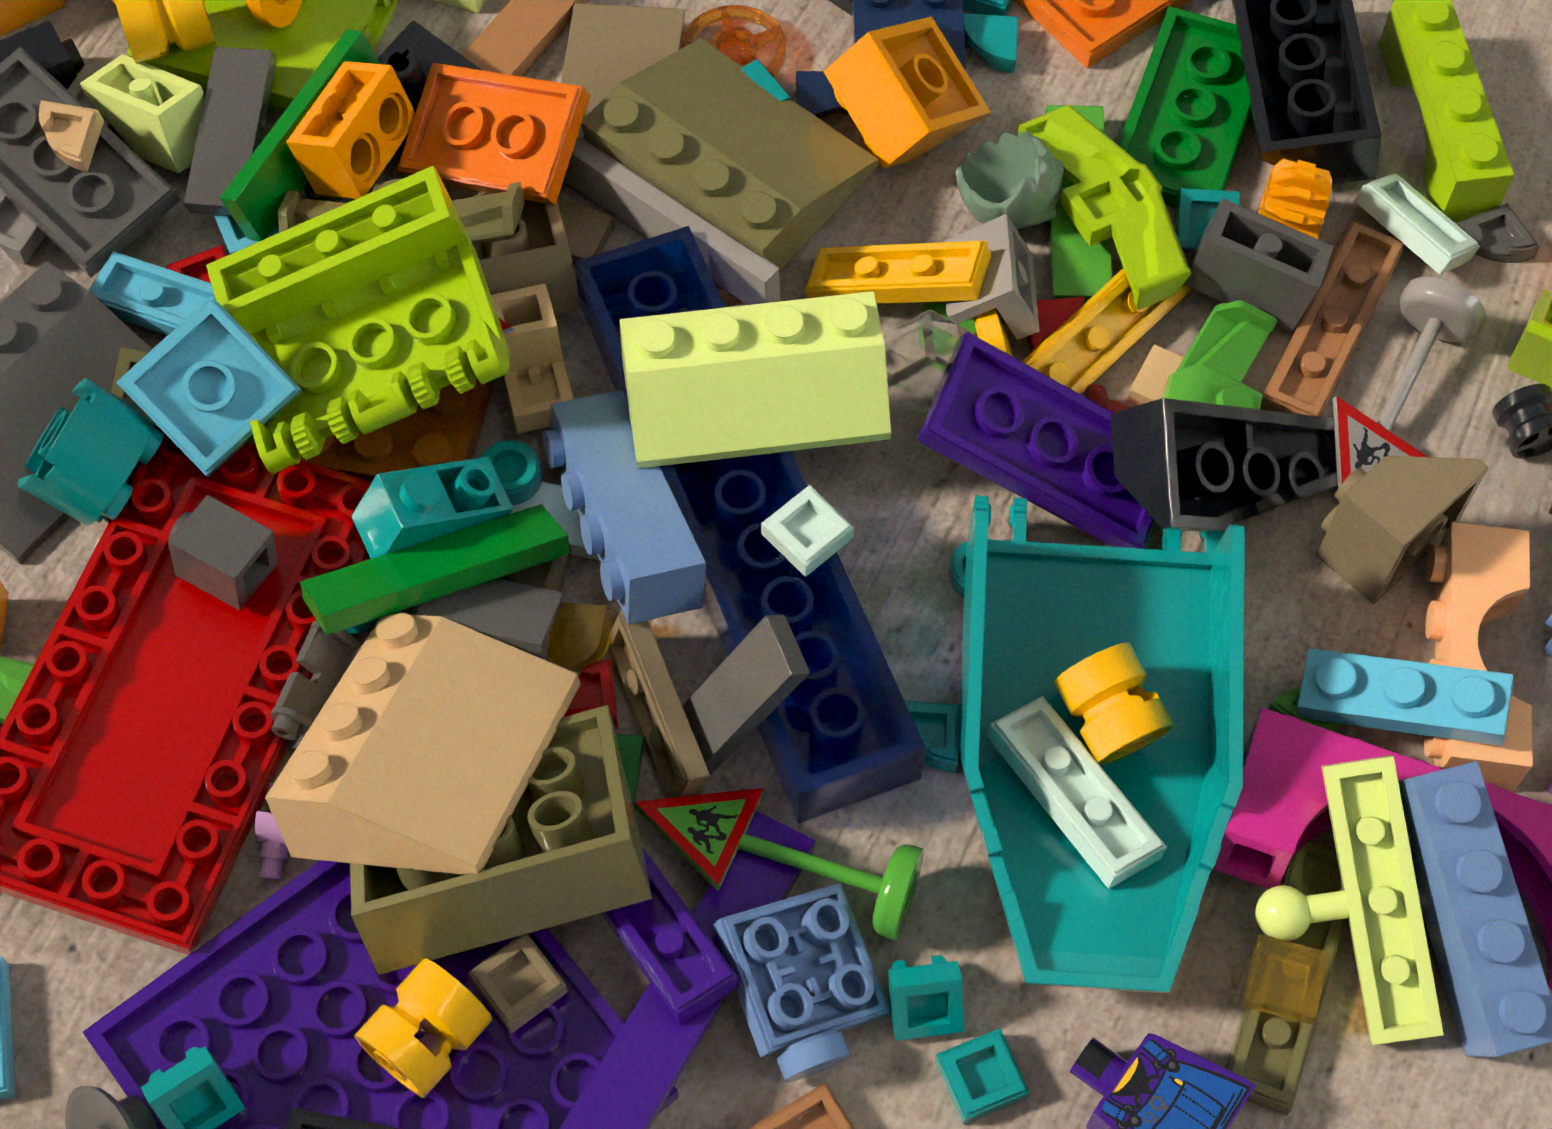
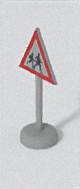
M1435 277L1415 278L1405 286L1400 297L1401 312L1405 319L1422 333L1378 422L1367 417L1339 397H1333L1338 488L1356 469L1362 468L1368 473L1385 456L1428 457L1393 434L1391 430L1435 340L1461 342L1473 338L1480 331L1486 318V310L1480 300L1470 291L1453 282Z

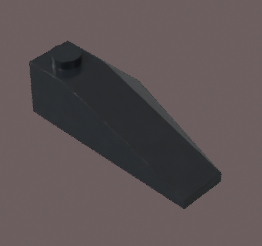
M1161 398L1111 413L1114 476L1162 529L1216 532L1228 528L1229 525H1235L1234 523L1262 515L1281 505L1309 497L1338 485L1334 418Z

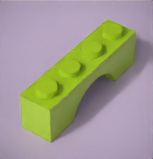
M1393 0L1378 45L1392 87L1410 86L1418 99L1424 122L1426 142L1423 179L1431 203L1453 222L1463 221L1499 207L1514 177V172L1452 0Z

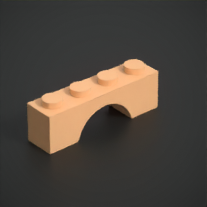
M1451 522L1440 544H1432L1430 546L1426 561L1427 582L1435 583V601L1432 600L1428 606L1425 634L1427 639L1435 640V659L1431 658L1429 664L1487 671L1479 652L1478 631L1490 622L1511 617L1530 589L1529 531ZM1512 696L1504 746L1425 736V756L1434 758V766L1442 769L1478 760L1484 782L1514 792L1533 767L1532 705Z

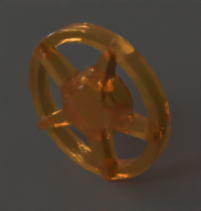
M726 5L710 9L696 17L683 34L681 49L691 44L698 33L715 22L722 21L723 28L713 35L709 44L742 67L756 60V51L774 40L777 44L776 54L771 63L764 67L774 78L785 62L786 39L781 26L773 17L757 8L744 5ZM730 19L749 20L763 26L767 30L753 35L744 27L733 26Z

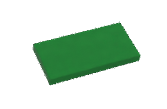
M1171 6L1167 9L1118 145L1136 161L1146 164L1162 186L1161 195L1167 206L1176 208L1177 191L1180 188L1222 191L1226 189L1252 112L1236 24Z

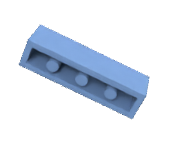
M623 390L551 404V430L544 431L542 437L546 460L550 468L559 467L561 471L563 497L568 510H578L580 514L581 535L588 555L597 554L601 562V581L607 599L609 601H618L628 625L703 608L706 562L660 466L637 469L629 405Z
M1478 760L1399 781L1421 910L1465 1055L1499 1057L1552 1042V997Z

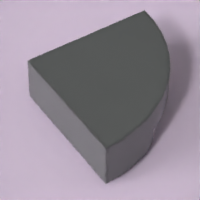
M1508 203L1457 224L1478 242L1480 247L1475 254L1488 260L1503 263L1524 262L1534 259L1540 247Z

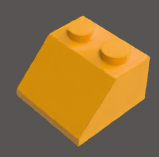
M932 16L867 32L823 71L834 89L837 101L848 111L864 137L867 150L878 158V162L883 170L920 157L991 113Z

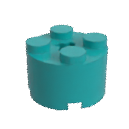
M84 378L71 391V393L80 397L73 411L70 412L60 406L32 450L24 467L33 471L35 475L30 474L19 478L18 487L82 524L90 526L95 521L100 523L105 517L114 520L118 516L133 490L132 486L125 483L137 462L146 465L151 460L163 440L164 432L154 427L155 422L145 412L91 380Z

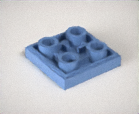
M842 883L723 917L712 925L723 957L738 976L739 987L735 990L760 1058L778 1053L786 1047L811 1036L831 1030L842 1032L881 1019L891 1012Z

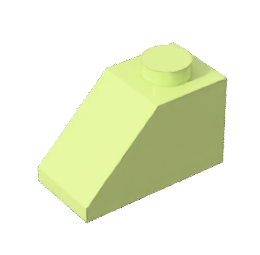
M124 54L80 83L86 97L140 158L177 174L191 167L205 100L201 85L144 62L136 64L132 57Z

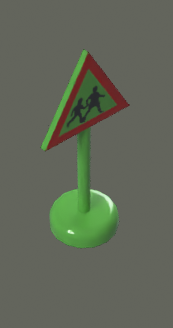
M764 788L634 802V808L717 891H719L739 849L877 893L878 896L873 913V927L882 937L897 941L921 873L925 852L923 848L910 844L900 845L893 852L884 876L880 877L745 834L764 794Z

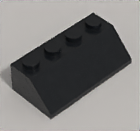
M1232 0L1261 160L1273 166L1282 159L1295 162L1299 159L1314 163L1316 167L1330 171L1332 185L1376 179L1381 132L1352 0Z

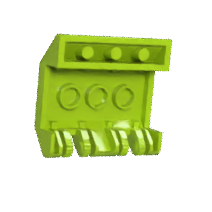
M434 166L206 265L216 301L302 390V393L267 424V428L258 419L250 421L259 456L271 474L298 464L301 456L307 460L319 455L325 438L331 435H335L340 443L345 444L356 439L359 430L366 435L415 414L418 404L423 410L436 405L439 400L440 389L450 384L461 394L474 388L476 377L481 384H485L509 373L510 351L477 252Z

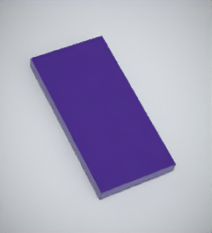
M966 331L957 340L916 441L1022 498H1027V501L1112 547L1144 549L1154 519L1114 476L1111 413L1113 412Z

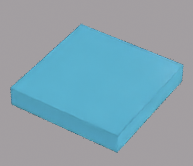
M213 296L205 301L116 382L208 478L253 437L250 421L258 419L264 426L267 425L302 393L301 388Z

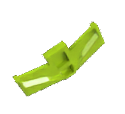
M1070 104L1020 124L1018 135L1020 132L1028 131L1033 136L1041 139L1053 157L1063 162V175L1075 185L1062 190L1060 205L1089 247L1111 237L1113 238L1134 295L1136 308L1140 310L1175 295L1191 275V271L1161 195L1162 186L1146 164L1136 161Z

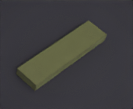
M1311 840L1308 841L1288 864L1281 885L1296 888L1305 896L1342 891L1343 886L1336 849ZM1346 919L1311 923L1302 936L1291 941H1278L1265 935L1225 1068L1256 1085L1246 1101L1284 1115H1288L1292 1110Z

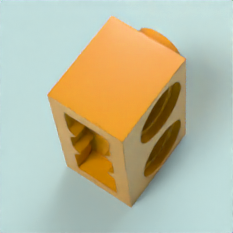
M344 61L286 143L315 194L358 199L367 195L408 135L415 111L392 65Z

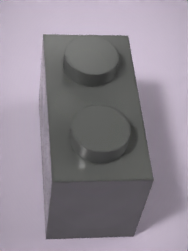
M1222 198L1196 245L1189 263L1191 275L1183 285L1224 303L1237 300L1245 301L1274 316L1277 319V326L1292 332L1320 289L1334 246Z

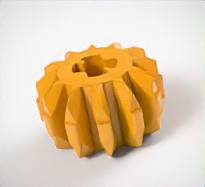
M1282 159L1271 169L1257 213L1318 239L1332 191L1330 171L1318 168L1314 163L1299 159L1297 162Z

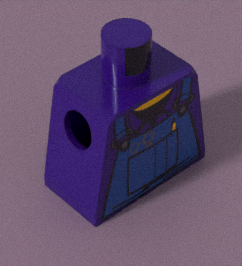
M1150 1033L1146 1035L1129 1061H1126L1093 1037L1070 1070L1071 1074L1103 1096L1086 1125L1087 1129H1228L1256 1087L1249 1080L1156 1034Z

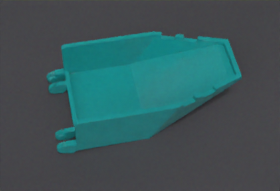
M975 495L966 545L959 742L964 775L1025 984L1168 994L1200 908L1198 906L1209 875L1219 855L1227 824L1233 809L1236 807L1243 787L1244 526L1229 525L1224 534L1223 530L1211 533L1199 532V537L1201 538L1200 552L1181 551L1182 530L1163 529L1162 550L1026 542L1027 498L1014 497L1013 504L1009 509L1010 541L988 539V526L991 521L988 496ZM1130 642L1147 674V678L1142 685L1145 692H1157L1174 724V728L1144 748L1101 767L1167 848L1162 859L1108 889L986 735L991 723L1043 696L1089 751L1080 734L1085 720L1083 717L1070 715L1054 685V680L1068 668L1083 659L1111 646Z

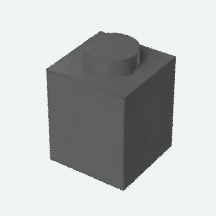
M209 495L202 500L192 513L186 512L180 516L174 524L168 539L175 575L241 611L278 564L273 530Z

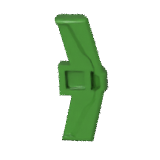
M1242 300L1215 305L1178 369L1168 377L1163 398L1260 409L1263 394L1241 382L1269 333L1277 324V319Z

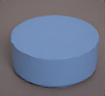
M831 1030L786 1047L778 1053L779 1056L776 1057L784 1081L788 1083L830 1069L846 1061L851 1055L842 1032Z

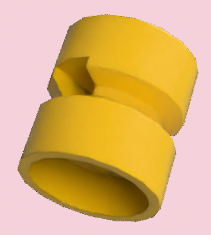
M115 0L122 27L136 64L168 55L170 44L176 43L184 52L216 44L203 0Z
M1130 642L1120 643L1099 651L1068 668L1054 680V685L1070 715L1084 718L1085 723L1080 730V734L1090 753L1100 766L1119 760L1144 748L1174 728V724L1157 692H1145L1142 685L1147 678V674Z
M426 958L422 959L396 988L399 999L396 1006L381 1005L354 1035L362 1048L380 1066L421 1098H425L452 1067L448 1055L452 1049L467 1050L492 1021L488 1010L464 985L439 965ZM419 1026H421L427 1033L418 1040L414 1035L419 1030Z

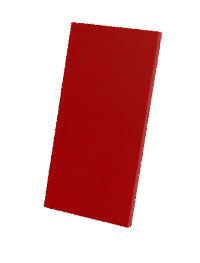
M164 433L163 440L151 460L146 465L140 463L129 483L133 490L127 503L114 520L110 519L0 729L1 893L186 955L195 951L256 818V811H259L269 789V783L273 781L286 752L284 748L288 740L272 732L271 728L274 720L270 717V713L273 707H275L291 672H299L309 680L313 676V673L296 662L310 631L311 624L316 620L303 600L300 581L370 559L351 516L372 482L300 460L296 465L271 474L264 466L257 447L249 443L242 446L208 478ZM207 495L273 530L278 564L241 611L179 578L174 572L168 545L170 532L180 516L186 512L192 513Z

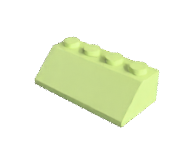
M874 291L620 319L622 361L637 469L891 439L885 344Z

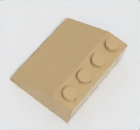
M397 613L380 617L265 797L291 857L392 868H411L414 870L462 875L469 873L479 874L480 870H483L494 850L493 845L504 831L509 815H512L528 785L530 776H533L543 757V751L552 740L559 721L564 717L581 684L578 674L442 616Z

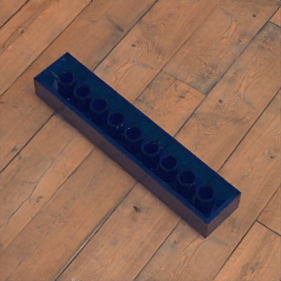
M689 226L574 262L581 309L615 390H623L626 398L627 390L622 361L620 319L725 308ZM787 451L660 466L706 562L703 599L727 656L733 652L765 616L785 615L810 671V674L757 727L797 823L800 824L920 780L926 747L838 553L833 554L805 577L761 534V523L807 487L792 452Z

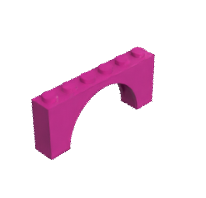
M1261 708L1243 753V787L1236 807L1233 809L1221 842V849L1213 870L1267 889L1279 886L1288 864L1297 852L1308 841L1332 829L1321 768L1323 765L1392 755L1395 760L1398 782L1439 771L1442 768L1433 766L1420 759H1412L1368 744L1359 738L1348 737L1303 722L1294 716L1283 715ZM1484 782L1517 888L1529 904L1544 939L1548 969L1547 985L1548 988L1552 989V804H1545Z

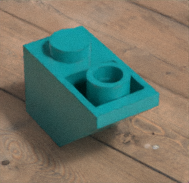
M481 457L379 473L375 476L351 517L370 559L509 515L513 510V506L489 457Z

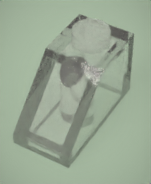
M931 309L884 335L890 414L928 412L957 340L966 331L976 337L978 335Z

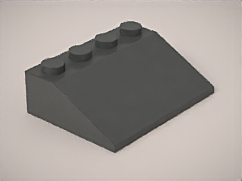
M47 261L0 303V549L20 565L70 517L18 487L19 478L30 474L35 475L33 471L24 466L40 436L60 406L70 412L73 411L80 397L71 393V391L82 379L87 378L111 392L120 347L144 352L152 350L89 290Z

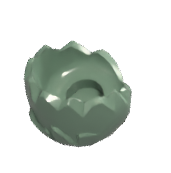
M1028 131L1020 132L1018 136L1003 133L998 143L986 140L981 144L976 153L967 152L965 164L956 169V178L962 200L978 222L983 224L1007 214L1016 229L1047 222L1057 216L1056 206L1064 188L1061 183L1064 167L1063 162L1052 156L1041 139L1033 136Z

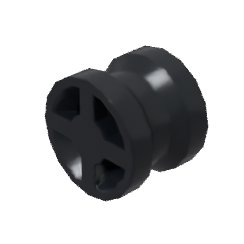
M1546 384L1525 386L1511 392L1495 404L1492 410L1493 417L1499 427L1507 429L1510 435L1507 445L1513 457L1527 459L1552 450V390L1550 386Z

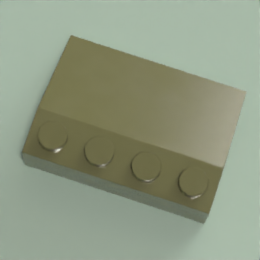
M701 38L619 82L583 119L581 126L585 140L779 267V272L878 166V158L791 99L785 101L778 100L751 80L741 70L742 66Z
M608 705L560 719L552 740L543 751V757L533 776H530L523 795L512 815H509L504 831L493 845V851L479 874L469 873L462 875L414 870L411 868H392L350 863L351 917L378 975L418 965L425 958L431 961L652 899L643 847Z

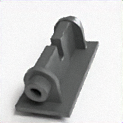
M317 620L312 622L296 662L313 673V676L309 680L299 672H291L275 707H273L270 713V717L274 720L271 728L272 732L288 740L284 750L287 752H294L371 631L349 634L344 629L326 635Z

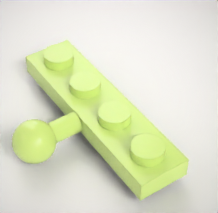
M1387 755L1323 765L1321 768L1343 890L1305 896L1301 891L1291 886L1281 885L1272 887L1265 891L1257 902L1255 909L1256 921L1260 929L1270 938L1278 941H1291L1302 936L1311 923L1348 918L1368 1033L1372 1045L1444 1036L1394 756Z

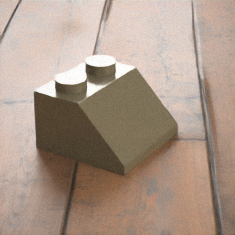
M1385 456L1368 473L1362 468L1356 469L1341 484L1334 495L1340 503L1327 515L1321 524V528L1326 534L1316 556L1374 605L1428 554L1432 544L1438 545L1441 542L1451 522H1459L1489 467L1479 459Z

